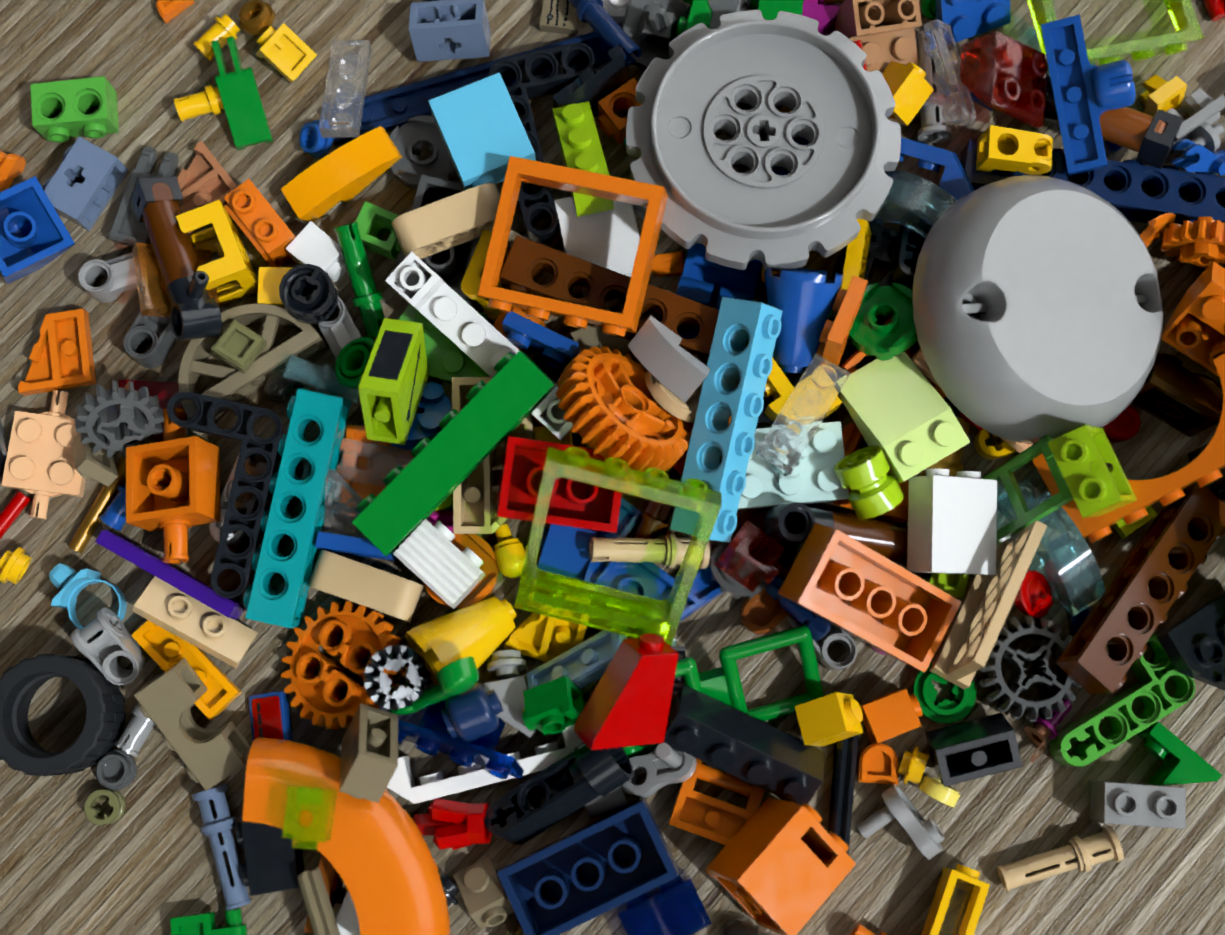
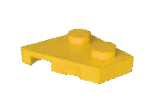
M555 594L510 633L503 649L521 651L522 655L548 662L584 641L593 606Z

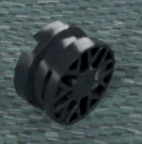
M312 264L298 265L290 269L282 277L279 286L280 299L289 314L298 322L318 324L328 319L334 313L338 303V292L328 273L322 268ZM323 313H328L326 316L322 317Z

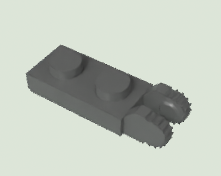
M144 147L136 169H132L109 235L113 242L137 249L150 248L151 242L145 223L138 222L132 197L137 181L140 178L175 176L179 161L178 154L166 152L158 174L153 175L151 173L156 163L157 151L153 147Z

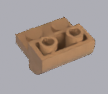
M845 0L841 4L836 17L835 31H839L853 42L862 41L863 50L867 55L866 64L869 72L875 70L883 72L891 61L907 65L908 62L919 65L914 28L922 26L919 0Z

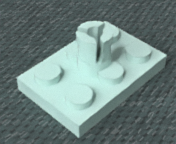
M841 421L816 423L806 426L756 429L754 435L755 446L749 457L745 475L746 486L741 494L738 510L774 507L788 503L809 504L848 500L849 491L842 487L834 471V466L845 457Z

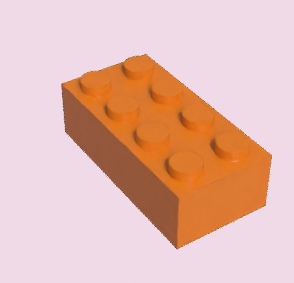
M818 523L814 524L778 592L779 595L898 661L924 673L962 603L955 597L841 531Z

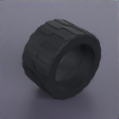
M39 654L36 657H27L20 660L18 664L9 667L3 673L4 675L0 678V760H4L8 767L15 771H22L30 776L43 775L44 777L78 773L88 767L97 765L102 756H105L107 752L114 749L115 742L123 732L121 730L126 718L124 695L121 694L120 685L112 684L90 659L60 654ZM55 677H64L72 680L82 692L86 703V721L79 738L70 748L63 752L51 753L44 750L34 740L28 725V710L34 694L45 682Z

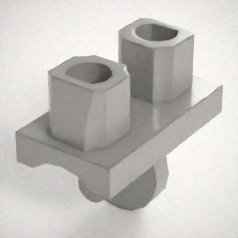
M1200 88L1191 94L1182 105L1183 109L1191 117L1187 120L1183 119L1174 144L1181 139H1193L1192 142L1195 144H1200L1209 151L1214 152L1221 145L1219 135L1224 132V127L1220 123L1214 126L1211 125L1221 118L1220 111L1225 108V96L1221 95L1213 100ZM1171 108L1167 111L1168 113L1181 117V115L1174 108ZM1171 149L1170 152H1169V155H1170L1171 153H1173L1174 151H1176V150H1172V149Z

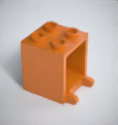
M768 797L706 867V872L724 887L742 907V911L758 925L781 935H797L856 863L846 853L849 849L847 844L833 832L828 833L821 826L822 817L810 805L806 803L799 805L792 801L788 802Z

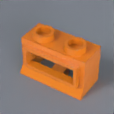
M247 179L223 197L228 203L224 206L228 214L270 267H280L292 258L285 248L295 239V235L250 179Z

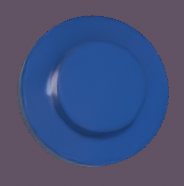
M321 120L306 123L300 131V146L303 151L312 157L322 158L326 156L333 145V134L330 126Z

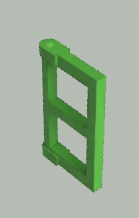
M1045 435L1038 442L981 478L997 480V482L1002 480L1017 516V519L997 530L996 546L1016 535L1034 521H1039L1074 499L1047 442L1054 439L1053 437ZM1043 453L1060 492L1029 511L1013 472Z

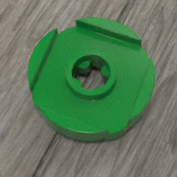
M879 283L866 287L863 301L848 336L858 350L865 354L873 355L882 361L890 360L895 355L908 350L918 340L913 314V291L899 283H891L892 286L879 287ZM880 314L884 317L890 314L893 315L891 318L892 322L883 326L877 325L878 320L876 317Z

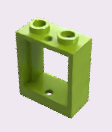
M1084 425L1047 442L1083 518L1102 516L1137 500L1103 428ZM1107 463H1110L1113 466V470L1111 472H1109L1106 466Z

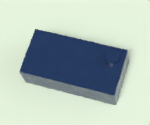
M642 798L503 866L497 874L525 935H560L679 877V868L646 799Z

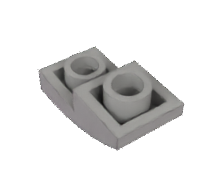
M650 315L630 341L628 347L641 364L662 385L683 402H686L705 380L711 369L679 346L682 340L680 336Z

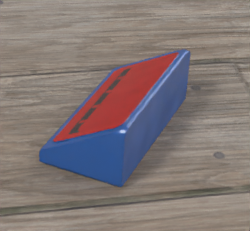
M284 691L248 696L252 742L257 737L293 741L289 694L284 693Z

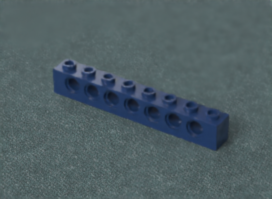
M978 138L969 139L961 152L960 162L974 190L986 184L1013 176L1029 175L1019 171H1007V174H1001L995 169L991 172L976 171ZM1053 148L1052 169L1048 173L1042 174V176L1070 182L1067 178L1069 174L1064 149ZM1107 160L1108 167L1073 174L1079 180V186L1094 192L1108 201L1129 221L1148 223V221L1162 214L1174 213L1176 215L1175 223L1183 225L1184 220L1193 222L1198 220V217L1204 216L1225 222V208L1220 206L1216 200V197L1225 202V178L1217 177V174L1214 172L1191 173L1180 171L1178 167L1164 165L1162 169L1145 166L1137 160H1124L1121 162ZM1104 180L1112 182L1116 187V191L1108 189ZM1141 186L1149 188L1153 197L1146 195L1142 191ZM1179 192L1185 193L1190 203L1182 200Z

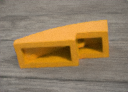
M379 126L318 160L282 187L281 191L300 220L316 222L341 200L349 202L400 160L402 155L385 129Z

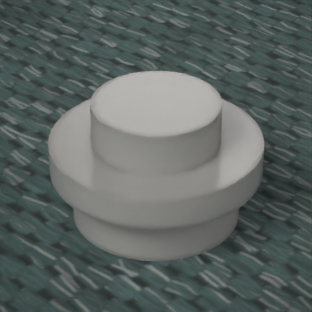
M518 650L494 652L490 655V663L487 664L488 673L496 674V679L499 680L518 677L519 672L526 669V661L521 658V651Z

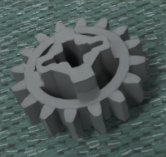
M116 380L111 381V389L107 390L101 385H96V395L93 396L85 393L83 395V404L76 406V432L80 433L82 444L91 443L92 452L94 453L102 448L106 449L107 457L109 458L114 455L115 451H121L122 456L126 458V447L143 445L144 443H155V434L163 433V409L159 406L157 395L149 397V391L146 386L138 391L134 390L133 381H128L125 388H119Z

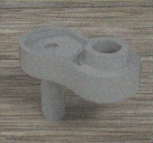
M660 743L652 753L630 758L634 770V778L621 786L635 798L650 797L666 785L684 782L689 779L696 770L697 760L685 752L673 749L667 743ZM642 773H647L646 781L638 785V776Z
M896 784L881 793L886 805L857 825L861 835L867 839L896 818L927 859L930 860L943 851L941 842L945 837L932 819L925 821L906 794Z

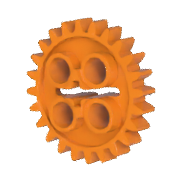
M346 601L344 606L332 602L330 611L318 607V619L306 615L304 619L307 628L305 630L294 628L295 634L299 637L297 643H286L288 648L293 650L292 656L283 657L281 660L290 664V670L283 672L281 677L292 682L284 689V693L296 695L290 703L291 707L302 709L299 716L309 720L312 719L313 725L320 727L326 725V728L338 730L340 726L341 728L348 729L360 703L379 709V706L370 699L364 685L358 678L344 673V667L319 651V646L321 645L330 655L341 658L340 662L346 668L364 677V659L368 653H371L372 657L380 649L390 645H397L401 641L400 637L389 635L394 625L383 621L384 615L382 613L372 611L371 608L363 605L358 606V604L351 601ZM343 631V639L337 646L338 635ZM320 663V672L315 677V668ZM400 668L398 672L384 669L383 672L392 680L393 675L402 674L403 669ZM392 680L390 688L393 689L397 683ZM347 685L348 693L346 697L342 700L341 692L343 688Z

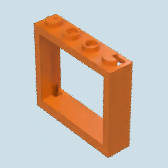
M510 156L478 296L489 302L488 308L497 309L501 312L510 313L511 308L516 307L526 309L525 316L538 320L548 321L549 315L563 317V324L575 328L586 329L587 323L603 326L602 333L612 336L625 337L626 331L637 333L668 198L665 187ZM522 182L647 207L623 314L498 287Z

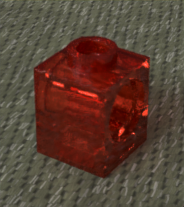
M747 520L715 565L751 592H754L762 580L769 585L782 567L777 560L785 550V547Z

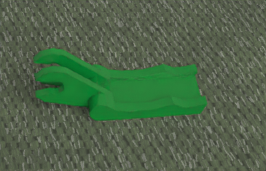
M234 37L227 38L235 71L231 72L226 70L219 41H212L220 73L215 75V79L237 150L264 142H274L252 67L242 69Z

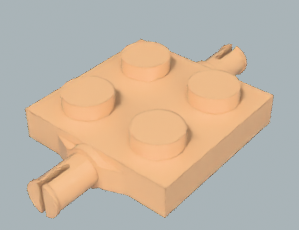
M53 390L50 412L36 414L15 411L1 486L25 490L34 495L29 515L31 518L47 519L50 497L66 495L83 498L86 479L75 468L71 442L80 433L76 432L75 419L65 414L70 393L65 391Z

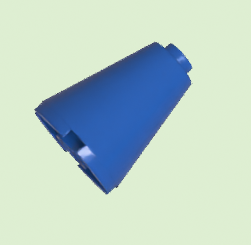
M767 267L764 273L767 305L782 310L781 331L776 338L773 358L776 363L781 364L780 368L782 371L803 373L804 367H811L813 365L820 345L819 339L827 319H830L844 275L836 273L835 280L826 279L827 271L794 268L781 270L780 274H773L772 268Z

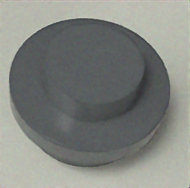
M122 750L107 752L105 756L100 758L96 767L98 781L103 787L110 790H120L128 787L134 781L137 774V764L134 757Z

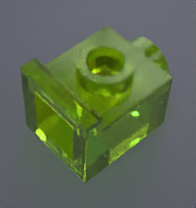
M301 785L287 786L286 795H288L282 838L293 839L292 847L317 849L318 842L331 840L337 789ZM304 810L310 811L313 816V821L309 826H304L300 822V815Z

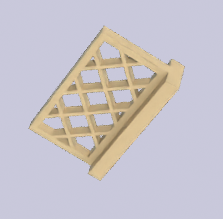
M1036 520L1010 539L996 546V575L972 576L965 595L961 600L962 603L946 632L929 671L962 689L970 687L976 671L986 665L1047 525Z

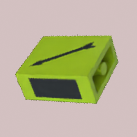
M384 318L358 387L368 440L401 445L406 444L429 376L423 323Z

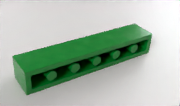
M519 350L515 355L508 352L494 367L498 373L487 384L481 380L469 391L466 398L470 402L460 412L455 408L451 410L438 424L442 430L432 440L428 437L424 438L411 451L410 454L414 459L404 469L398 465L383 480L387 485L386 488L377 497L371 493L357 506L355 510L359 515L352 523L385 556L392 554L416 530L422 521L427 519L557 386L524 352Z

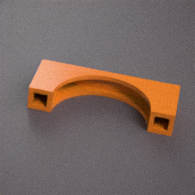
M1225 353L1213 359L1221 379L1223 407L1219 425L1207 447L1188 465L1169 475L1148 480L1128 479L1137 500L1102 516L1083 518L1074 499L1060 507L1059 510L1076 540L1088 538L1091 543H1094L1113 533L1109 526L1121 520H1124L1126 525H1129L1147 516L1146 507L1158 501L1164 507L1184 497L1185 494L1182 489L1197 482L1201 488L1223 477L1220 470L1225 468ZM1042 453L1032 461L1049 492L1054 496L1060 491Z

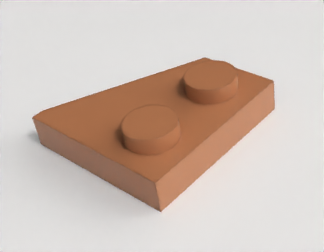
M200 141L194 148L197 154L188 170L182 168L177 177L183 196L180 207L182 213L219 199L223 206L228 203L223 197L238 187L205 144ZM201 228L190 231L189 235L191 236L192 234L199 231Z

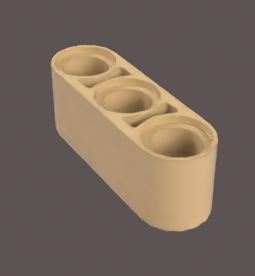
M494 183L481 184L406 212L392 221V227L404 258L412 251L418 258L423 259L479 238L483 230L492 232L500 200V194Z
M322 549L307 585L409 623L424 587L403 577Z

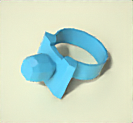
M61 563L57 564L49 572L50 581L58 590H61L52 599L51 606L68 609L69 618L75 627L84 628L76 615L77 596L89 584L92 585L100 582L111 586L118 595L119 610L117 616L121 621L124 619L127 608L125 595L118 586L111 582L100 580L101 572L88 568L76 572L70 566Z

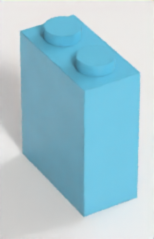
M500 72L428 100L432 116L464 191L481 184L494 183L496 185V183L504 181L510 156L536 161L533 147Z

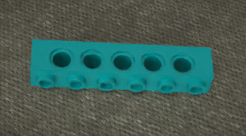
M299 388L297 389L296 396L290 398L287 408V418L290 419L288 433L282 435L278 448V455L282 457L279 472H274L270 482V494H273L270 510L267 509L264 512L261 522V531L265 532L262 547L256 549L252 561V569L256 570L253 585L248 586L244 596L243 605L244 608H247L246 619L290 629L301 626L309 592V586L307 585L313 572L318 548L315 547L317 533L322 532L351 407L352 401ZM316 421L320 426V435L315 441L309 442L305 436V430L311 422ZM307 459L311 464L312 471L307 479L301 480L297 475V466L300 461ZM294 497H298L303 504V511L297 518L292 517L288 511V504ZM286 534L294 541V550L289 556L284 555L280 550V540ZM275 573H280L286 582L285 589L281 594L276 593L271 586V579Z

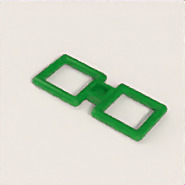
M805 625L723 647L719 651L721 667L698 673L697 665L693 658L686 657L677 661L675 677L683 675L686 686L761 722L795 713L794 706L824 696L812 634ZM797 643L807 693L747 709L736 660ZM660 743L623 747L630 759L631 757L652 753Z

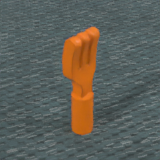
M677 251L655 255L650 273L655 274L657 277L682 275L685 265L684 252Z

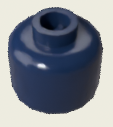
M476 683L466 692L445 699L446 707L441 709V714L453 739L460 737L464 742H472L498 729L499 719L497 714L504 710L494 689L487 692L483 685Z

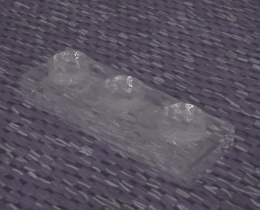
M369 40L333 41L319 123V131L322 138L359 137L372 52Z
M815 354L758 447L756 454L791 474L846 383L850 373Z

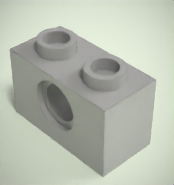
M1090 780L1089 820L1106 824L1186 829V788Z

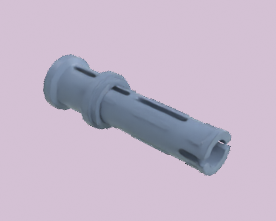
M225 784L191 795L192 799L198 802L203 822L200 831L204 834V837H209L216 871L226 903L225 908L226 910H231L251 903V898H249L247 887L242 882V864L232 828L236 827L235 823L237 821L236 817L230 815L225 795L228 786ZM211 799L214 801L217 818L214 815ZM220 832H222L224 844L221 843ZM224 851L227 852L234 885L231 883Z

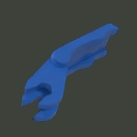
M1181 139L1171 148L1172 150L1185 149L1182 157L1171 161L1174 166L1181 167L1187 172H1214L1220 176L1225 175V149L1211 152L1189 139Z

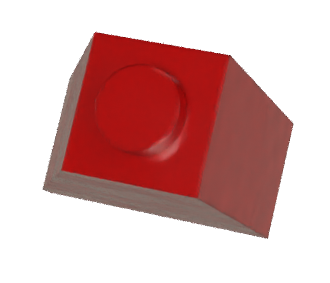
M646 633L640 635V638L623 639L577 719L574 732L591 750L664 743L679 653L667 644L663 637L656 634Z

